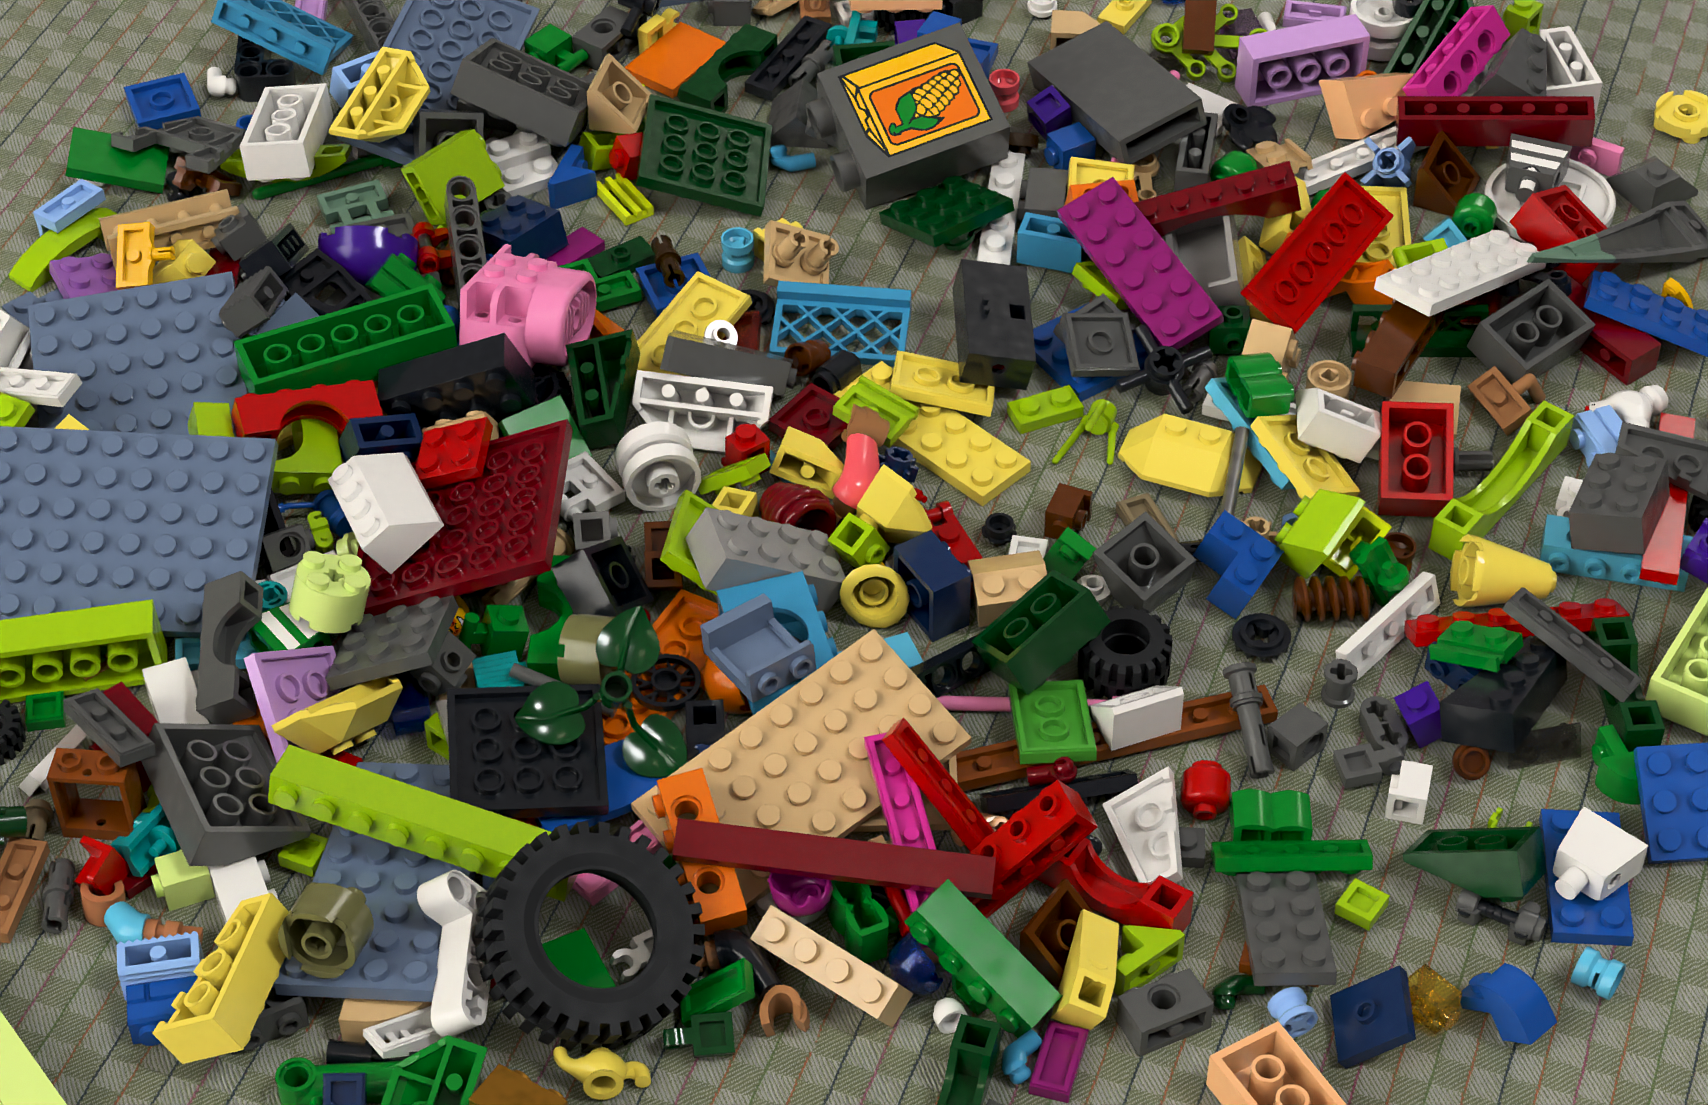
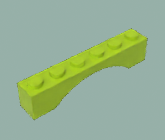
M1543 400L1525 420L1514 441L1489 475L1467 495L1453 498L1434 518L1428 548L1452 561L1455 550H1462L1466 543L1460 542L1463 536L1470 534L1483 538L1568 445L1574 415Z

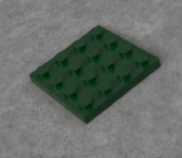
M650 94L646 107L636 186L761 217L765 205L772 125Z

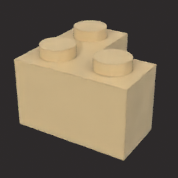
M1252 319L1242 355L1269 352L1281 364L1282 374L1288 381L1291 368L1296 369L1299 364L1301 349L1298 348L1299 341L1296 340L1292 328Z

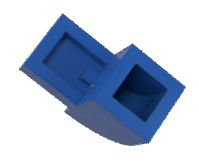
M1504 963L1492 974L1486 972L1474 976L1469 981V985L1457 994L1462 1009L1491 1014L1503 1041L1531 1045L1557 1023L1550 1004L1541 988L1529 975L1510 964Z

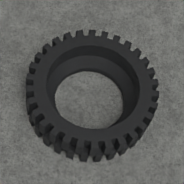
M588 821L577 822L570 831L567 824L555 827L549 835L545 831L536 836L530 845L529 843L524 845L508 862L488 888L485 894L487 898L480 905L477 916L483 917V919L475 927V938H483V941L477 946L475 952L477 960L487 959L488 961L480 970L482 980L485 982L493 978L495 979L497 984L488 992L493 1001L496 1002L505 996L509 1004L502 1013L509 1020L517 1012L520 1013L525 1020L519 1026V1029L527 1035L536 1026L542 1029L538 1039L542 1043L549 1045L556 1037L561 1038L560 1046L565 1047L567 1051H571L578 1043H581V1053H590L601 1044L602 1047L609 1050L615 1049L622 1042L624 1046L637 1040L642 1034L644 1036L679 1006L678 1003L687 996L692 988L689 984L699 974L701 967L695 964L704 957L705 946L696 945V943L705 936V924H693L703 913L700 902L689 905L687 901L696 891L691 881L682 886L678 883L677 879L685 872L678 863L670 869L662 863L669 856L666 850L660 847L654 855L646 850L652 841L650 838L642 834L635 842L629 841L632 829L620 826L613 835H609L610 823L598 822L589 832ZM582 873L595 874L616 883L638 902L648 918L654 942L649 961L636 978L617 987L593 988L569 979L552 964L541 943L539 914L542 903L550 889L563 879Z

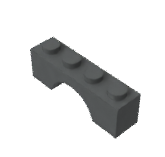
M242 571L204 585L196 711L213 724H232L257 714V700L249 675L236 666V653L245 634L262 620L263 587Z

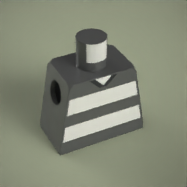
M1511 133L1506 159L1505 190L1515 193L1516 198L1520 202L1525 203L1533 193L1558 187L1567 174L1572 146Z

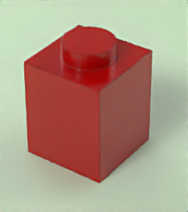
M643 132L619 135L615 138L612 150L609 153V161L612 168L623 179L633 180L637 178Z

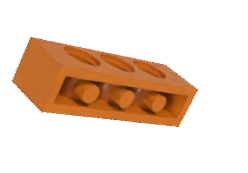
M703 768L657 780L658 794L652 796V801L657 818L664 817L668 830L662 832L669 854L673 852L677 818L681 814L691 813L697 817L695 820L720 823ZM678 861L685 872L677 881L680 886L691 881L696 892L689 898L688 904L700 902L703 912L693 924H705V936L714 934L715 931L732 929L747 924V908L734 868ZM712 883L719 887L716 892L706 894L699 890L702 885Z

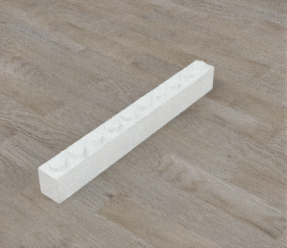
M186 657L142 669L147 693L156 720L159 723L213 724L209 723L208 719L196 711L198 670H190ZM256 856L226 866H207L225 924L242 900L272 893L278 899L275 888L267 890L265 883L271 882L264 859L257 861Z

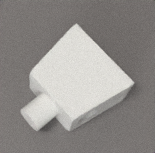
M1583 807L1557 850L1553 873L1559 879L1555 882V888L1562 897L1569 900L1574 899L1581 891L1594 900L1602 901L1641 872L1648 845L1586 807Z

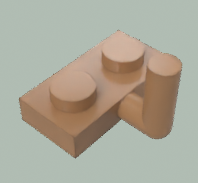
M1493 366L1467 385L1471 394L1506 436L1521 427L1533 412L1520 396L1521 394L1528 391L1535 403H1541L1546 398L1543 389L1533 374H1525L1511 385L1496 366Z

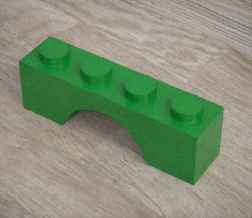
M553 555L551 567L570 556ZM551 569V571L544 572L537 577L539 606L553 611L560 618L549 629L530 635L527 668L561 681L557 658L564 657L565 645L559 644V639L564 623L570 615H573V610L564 593L559 589L556 577Z

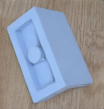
M80 179L36 209L33 214L40 237L48 230L59 233L105 201L104 190Z

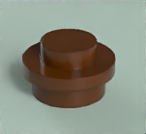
M1460 745L1453 753L1452 765L1460 777L1467 780H1477L1488 772L1491 765V757L1485 748Z

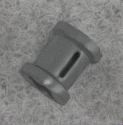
M1335 659L1325 666L1324 677L1327 682L1322 687L1321 698L1326 705L1341 709L1350 706L1354 701L1355 692L1352 684L1357 681L1358 670L1348 660Z

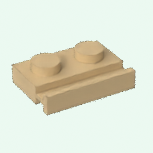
M1289 138L1284 139L1285 144L1282 145L1273 141H1263L1256 144L1255 148L1246 150V153L1251 155L1256 161L1258 169L1290 161L1294 174L1299 173V168L1305 167L1308 170L1313 169L1311 156Z

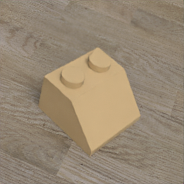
M1039 550L968 560V568L973 578L971 586L979 627L989 626L1047 575L1046 565Z

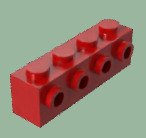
M1057 779L1053 784L1045 787L1023 809L1015 812L994 833L986 836L976 848L968 853L996 857L992 899L966 897L986 918L995 913L1098 828L1079 793Z

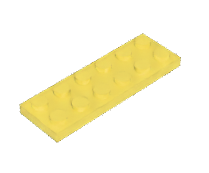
M883 361L862 374L864 377L890 391L893 368ZM862 375L857 377L842 391L839 390L833 395L841 398L852 385H856L859 382V378ZM906 400L919 408L918 417L910 422L909 427L893 445L909 450L918 463L982 507L1031 471L1030 460L957 411Z

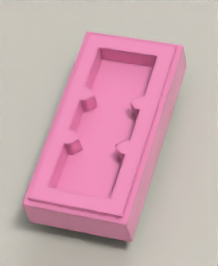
M1593 137L1591 147H1572L1570 159L1583 163L1598 173L1612 176L1620 172L1625 148Z

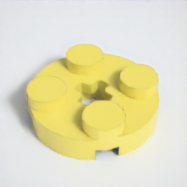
M1684 90L1683 95L1673 96L1674 91L1663 94L1657 100L1654 111V127L1656 130L1681 138L1688 144H1696L1700 142L1702 137L1708 136V96L1692 90Z

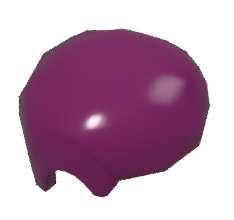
M770 872L767 880L777 908L785 914L794 917L809 916L821 911L830 901L833 891L832 882L827 879Z

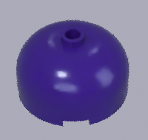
M351 225L335 227V234L327 236V233L321 232L318 236V249L342 265L364 287H366L365 284L392 253L396 256L403 253L416 263L414 270L416 271L418 241L408 233L402 234L401 238L388 233V228ZM329 284L334 289L338 288V286L334 284Z

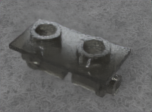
M1563 722L1559 726L1531 730L1515 753L1508 752V769L1512 770L1580 758L1581 723L1567 724Z

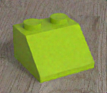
M1318 489L1311 499L1305 495L1292 512L1298 516L1292 525L1286 522L1274 538L1279 543L1277 547L1284 551L1279 560L1305 579H1308L1333 551L1366 501L1360 497Z

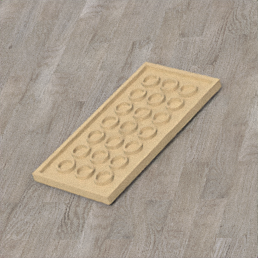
M873 629L668 777L703 768L719 822L722 824L844 838L882 810L864 745V737L887 733L894 723L904 717L942 765L970 745L972 737L877 631ZM655 785L633 801L631 807L666 849L662 831L668 830L665 818L658 819L652 801V796L658 794L657 785ZM684 813L678 818L695 820L697 817L691 813ZM734 868L747 909L771 892L767 881L770 872ZM712 883L704 884L699 888L701 892L706 894L714 893L719 889L717 885Z

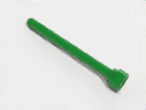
M373 154L345 162L336 169L312 179L298 182L279 181L255 188L252 191V197L255 200H262L382 165L383 168L390 166L393 169L403 166V164Z

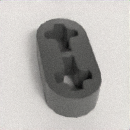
M1379 696L1366 698L1361 704L1358 720L1373 751L1396 744L1400 746L1405 756L1408 734L1393 704L1386 698ZM1378 717H1383L1382 722L1379 721ZM1386 735L1389 741H1384Z

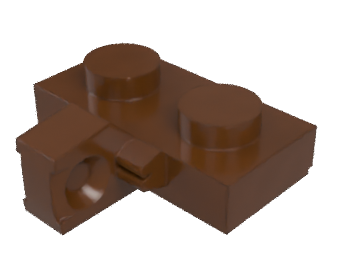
M177 157L174 166L177 172L174 180H172V183L177 187L191 191L198 185L201 188H207L206 193L227 189L229 195L239 196L242 189L241 183L218 169L207 174L186 168L185 157Z

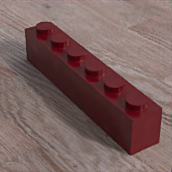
M1398 96L1396 146L1402 143L1408 136L1413 139L1416 146H1431L1436 135L1444 131L1455 146L1509 147L1510 136L1513 133L1572 147H1591L1595 126L1594 97Z

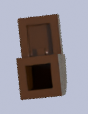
M671 521L644 522L645 581L650 592L680 591L683 589V575L671 570L665 563L660 561Z

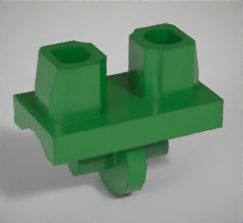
M1379 536L1372 544L1360 541L1349 553L1353 564L1358 566L1363 575L1362 578L1365 585L1368 583L1369 589L1378 605L1384 607L1390 602V598L1394 593H1400L1409 583V571L1405 565L1398 563L1387 539Z

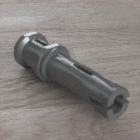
M1240 662L1223 669V676L1225 679H1228L1232 695V698L1229 700L1230 707L1238 714L1250 777L1259 779L1275 772L1260 711L1264 699L1263 694L1258 692L1254 676L1257 671L1256 664Z

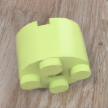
M317 551L305 552L303 559L296 568L289 603V611L293 618L299 622V618L302 617L309 621L308 628L324 633H345L351 630V625L355 623L359 625L363 620L371 583L369 573L361 566V558L354 554L338 556L322 554Z

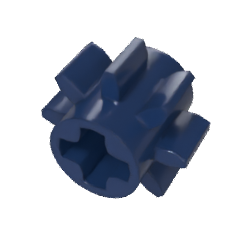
M894 446L886 449L884 455L879 454L880 468L885 464L907 482H915L919 468L915 466L916 458H913V454L909 450Z

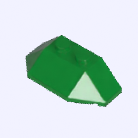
M449 1035L441 1038L432 1045L394 1065L381 1105H469V1098L478 1088L488 1048Z

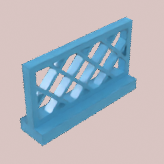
M218 0L211 20L212 23L320 75L327 72L330 62L351 44L354 37L353 34L282 0Z
M778 281L777 303L769 353L784 357L788 347H778V343L789 334L797 342L824 337L831 344L829 347L831 357L839 350L848 351L845 346L857 339L865 348L859 352L852 353L859 358L861 364L876 365L883 361L889 366H894L896 355L882 354L878 349L891 342L898 351L906 352L909 321H911L912 313L911 290ZM783 312L800 313L802 317L790 324L783 317ZM819 315H830L836 319L823 326L815 318ZM852 317L866 318L868 322L856 328L848 320ZM885 320L902 321L899 326L891 331L882 324ZM809 322L817 331L804 338L797 329ZM843 325L850 333L838 341L830 332ZM876 327L884 336L871 343L863 334Z

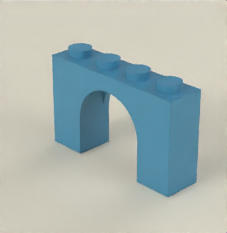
M803 571L716 590L719 615L764 593L772 601L774 618L792 636L802 642L809 640L814 645L816 670L838 655L833 637L827 638L825 634L828 632V626L824 611H817L816 609L818 597L814 584H807ZM810 674L754 703L747 698L752 715Z

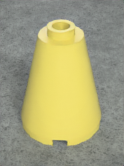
M1470 534L1463 536L1460 542H1466L1463 549L1455 550L1450 569V590L1457 591L1459 599H1453V601L1459 607L1466 608L1507 603L1522 587L1538 599L1547 598L1549 593L1555 590L1557 575L1549 563L1482 537Z

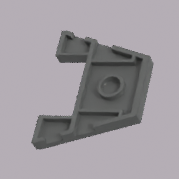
M195 116L162 123L163 129L160 130L145 126L135 128V135L124 136L121 131L112 133L111 146L136 152L153 144L169 147L171 152L189 153L185 155L186 168L209 174L240 148L246 129Z

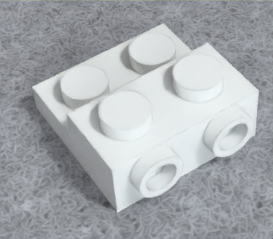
M517 129L511 136L502 139L493 137L485 141L486 151L490 159L498 165L502 173L501 179L505 186L499 189V191L508 192L512 197L517 195L524 197L548 188V182L559 164L551 155L550 144L545 140V137L537 133H526Z

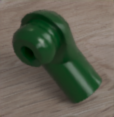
M1231 975L1213 987L1211 995H1214V1007L1217 1010L1234 1009L1235 995H1264L1265 986H1254L1252 975Z

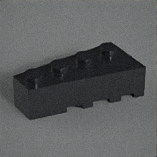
M1528 636L1523 640V647L1506 664H1500L1498 672L1482 670L1439 702L1442 742L1515 753L1567 681V660L1537 636Z

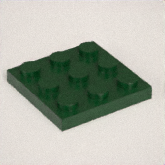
M952 176L944 179L943 183L936 187L918 191L917 195L912 198L892 203L890 208L879 212L882 225L936 248L1013 212L1015 209L1012 198L982 187L979 184L972 183L960 176Z

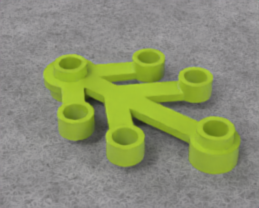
M1224 4L1220 8L1219 13L1216 15L1215 33L1224 25H1231L1236 21L1238 9L1235 5ZM1231 11L1234 16L1227 18L1223 15V12ZM1184 15L1174 24L1163 23L1156 26L1151 34V44L1154 49L1163 54L1172 53L1186 68V75L1190 80H1201L1206 71L1205 64L1200 60H1195L1190 54L1182 53ZM1257 28L1252 30L1249 35L1267 32V30ZM1215 35L1213 55H1203L1215 67L1218 79L1224 83L1231 82L1235 78L1236 66L1232 62L1226 61L1215 48L1238 49L1239 37L1243 36ZM1163 36H1168L1171 39V42L1164 43L1161 41L1160 38ZM1198 67L1201 73L1194 74L1190 68ZM1224 68H1228L1231 70L1232 74L1226 76L1222 73L1221 70Z

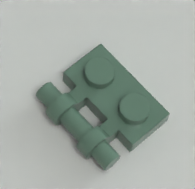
M379 179L316 195L319 209L326 224L340 222L329 225L331 234H335V227L394 215L392 209L380 212V210L388 209L389 204ZM368 214L367 216H364V217L352 219V218L357 217V216H361V215Z

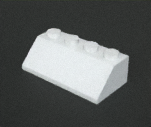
M403 452L352 456L346 463L339 465L334 470L332 476L327 479L361 549L390 574L444 526L413 466Z

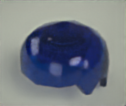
M911 932L905 935L891 950L888 957L890 971L898 984L920 996L932 995L939 989L943 978L938 979L934 963L912 936Z

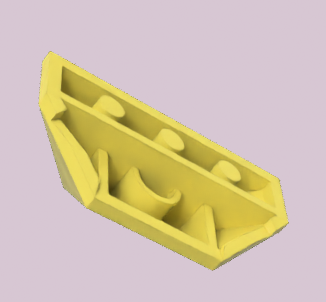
M382 47L329 128V134L377 143L404 134L431 92L412 52Z
M1162 414L1130 429L1118 452V458L1125 462L1142 480L1206 497L1223 496L1235 434L1230 430ZM1246 448L1239 492L1243 494L1252 493L1262 470V464L1252 455L1248 448Z
M883 464L859 501L856 517L873 526L882 538L890 543L901 544L925 532L932 531V524L923 506L914 498L917 495L914 486Z
M395 675L363 682L300 710L271 726L275 733L305 750L321 754L330 749L334 756L354 746L352 738L357 745L377 735L374 727L388 721L403 686Z

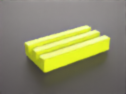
M619 173L615 174L616 179L614 180L610 176L604 178V184L596 181L597 195L626 226L654 215V206L627 178L623 179ZM609 190H611V191L620 199V202H621L625 207H627V208L633 213V215H631V214L620 204V202L609 192Z

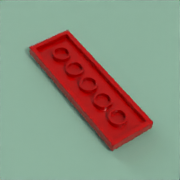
M1344 172L1240 294L1274 324L1292 328L1295 335L1394 215Z

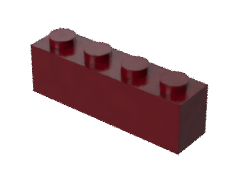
M1570 277L1572 293L1567 297L1596 324L1580 351L1626 386L1655 370L1661 343L1646 332L1584 308L1587 289Z

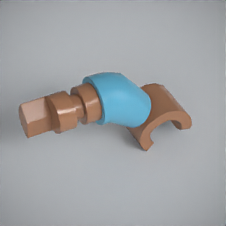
M122 880L114 883V892L105 896L93 895L90 884L82 883L80 885L82 909L86 921L94 926L107 927L117 943L121 941L125 944L128 940L134 942L136 939L142 941L144 938L150 940L152 937L158 939L161 935L166 938L169 934L174 937L177 933L183 935L185 932L191 934L195 931L198 933L202 945L203 927L184 926L182 921L167 920L164 925L160 919H151L149 914L140 913L128 904Z

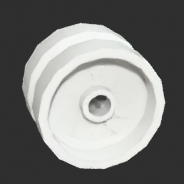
M1392 0L1351 1L1349 15L1356 14L1370 35L1367 59L1390 61L1413 18H1403L1397 15L1394 11Z
M656 421L646 423L630 430L618 443L615 450L616 466L619 475L622 477L626 496L634 506L644 511L660 512L670 510L676 507L678 498L686 489L693 494L697 492L701 483V470L696 457L693 455L690 439L683 428L670 422Z

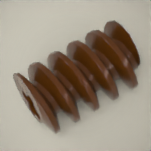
M1297 576L1292 589L1294 622L1298 612H1302L1305 622H1310L1313 612H1317L1320 622L1325 621L1327 612H1331L1334 621L1339 622L1342 611H1346L1350 622L1354 621L1357 611L1361 612L1364 622H1368L1370 615V590L1368 583L1365 585L1362 576H1355L1352 584H1350L1347 576H1340L1336 586L1333 577L1326 576L1321 585L1318 576H1311L1307 586L1303 576Z

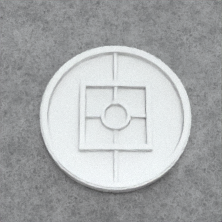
M1570 159L1567 174L1559 186L1566 185L1609 228L1616 207V198L1612 187L1594 169ZM1505 163L1490 175L1486 183L1484 195L1488 196L1496 205L1497 219L1495 225L1510 236L1526 242L1518 236L1517 230L1510 223V220L1524 203L1516 198L1515 193L1505 190Z

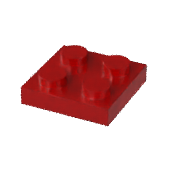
M488 417L467 420L462 423L424 431L415 472L425 490L482 477L493 425Z

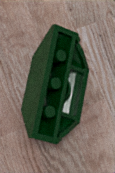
M1423 0L1383 74L1416 73L1470 7H1475L1473 0Z

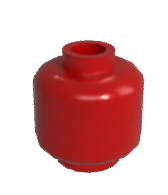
M1211 760L1194 762L1181 776L1180 801L1182 807L1188 812L1193 813L1196 819H1215L1216 815L1225 812L1230 806V774L1218 762Z

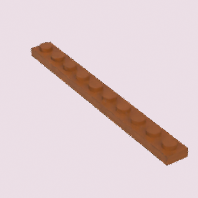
M1265 684L1257 686L1258 692L1263 694L1264 699L1260 707L1263 724L1274 722L1277 720L1278 710ZM1231 692L1183 702L1181 730L1113 751L1109 748L1095 722H1091L1097 748L1096 761L1240 730L1238 714L1233 711L1229 700L1232 698ZM1016 739L960 751L956 754L957 781L963 791L1027 777V767L1051 764L1020 765ZM1077 761L1074 762V765L1079 766L1096 761Z

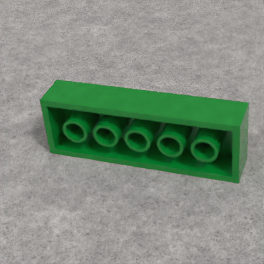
M432 283L233 341L239 373L248 392L258 395L275 393L281 389H306L318 384L327 386L344 384L350 380H373L374 382L378 380L379 369L457 347L455 325Z

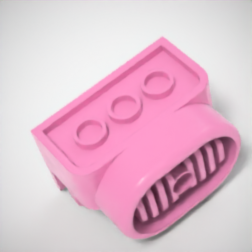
M505 244L460 289L459 346L505 333L531 369L536 363L560 367L569 365L566 345L588 340L593 327L597 298L596 284L593 276L587 271L558 267L556 262L539 258L538 254L530 253L526 257L515 256L511 254L512 245Z

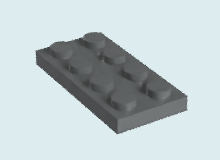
M1256 871L1252 873H1236V891L1254 986L1336 985L1337 971L1315 872L1264 873Z

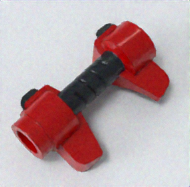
M425 221L417 223L410 235L418 241L417 268L420 274L453 267L451 251L436 249L441 242L449 239L448 229L446 227L434 229L432 224Z

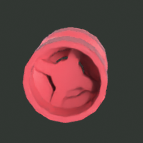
M997 69L989 75V84L1003 112H1011L1019 105L1018 89L1020 77L1018 73L1010 69Z

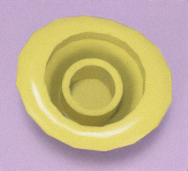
M880 564L863 565L852 570L842 581L839 592L841 604L847 614L859 624L870 628H887L898 623L906 614L910 600L908 587L901 575L892 568Z

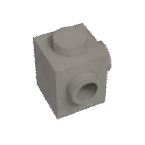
M609 511L573 513L575 550L584 549L618 537L616 517L609 518Z

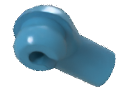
M775 145L770 148L771 157L769 159L776 167L789 172L816 168V159L813 152L791 156L787 155V148L784 145Z
M1029 1030L1008 1045L1002 1053V1071L1004 1075L1010 1077V1081L1015 1085L1021 1084L1031 1076V1070L1025 1064L1027 1057L1042 1045L1040 1036L1034 1030Z

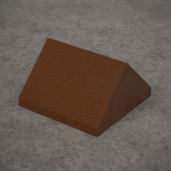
M1444 131L1436 135L1418 169L1413 206L1453 216L1458 201L1463 196L1474 192L1481 177Z
M1068 879L1061 880L1020 933L1019 952L1051 985L1059 988L1080 911L1085 909L1093 913Z

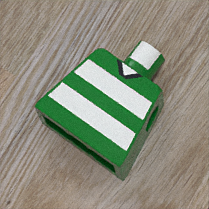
M290 602L262 612V620L248 631L250 644L257 652L332 646L330 633L308 628L309 621L302 617L299 618V622L293 618L289 611Z

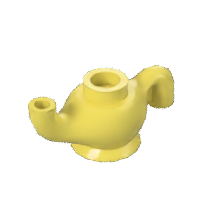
M559 1046L553 1050L556 1064L563 1071L579 1080L583 1084L585 1094L592 1099L608 1100L614 1098L622 1091L625 1079L635 1080V1085L640 1088L648 1087L651 1084L650 1070L645 1064L638 1061L625 1062L608 1048H595L589 1054L578 1059L570 1058L565 1047Z

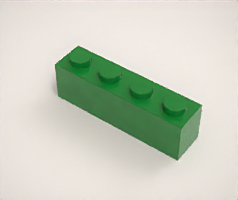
M949 879L935 889L904 921L910 928L912 936L922 945H927L939 957L941 966L950 974L956 975L967 986L970 996L978 1003L985 1004L996 1016L997 1022L1001 1023V1028L1008 1033L1014 1034L1017 1038L1031 1030L1062 997L1051 983Z

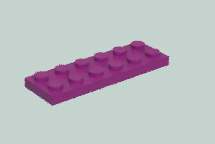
M1114 177L1057 210L1059 219L1141 324L1147 325L1159 347L1170 346L1178 350L1224 322L1222 312Z

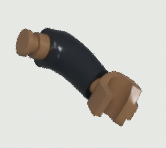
M724 929L715 931L714 939L704 942V957L695 964L701 967L699 973L704 972V967L707 966L711 970L723 969L742 958L752 963L754 993L761 1001L759 1016L766 1037L776 1035L774 1020L777 1016L784 1013H792L797 1028L804 1032L808 1031L810 1028V1013L804 1000L800 998L798 992L793 987L782 984L763 952L750 937L741 931Z

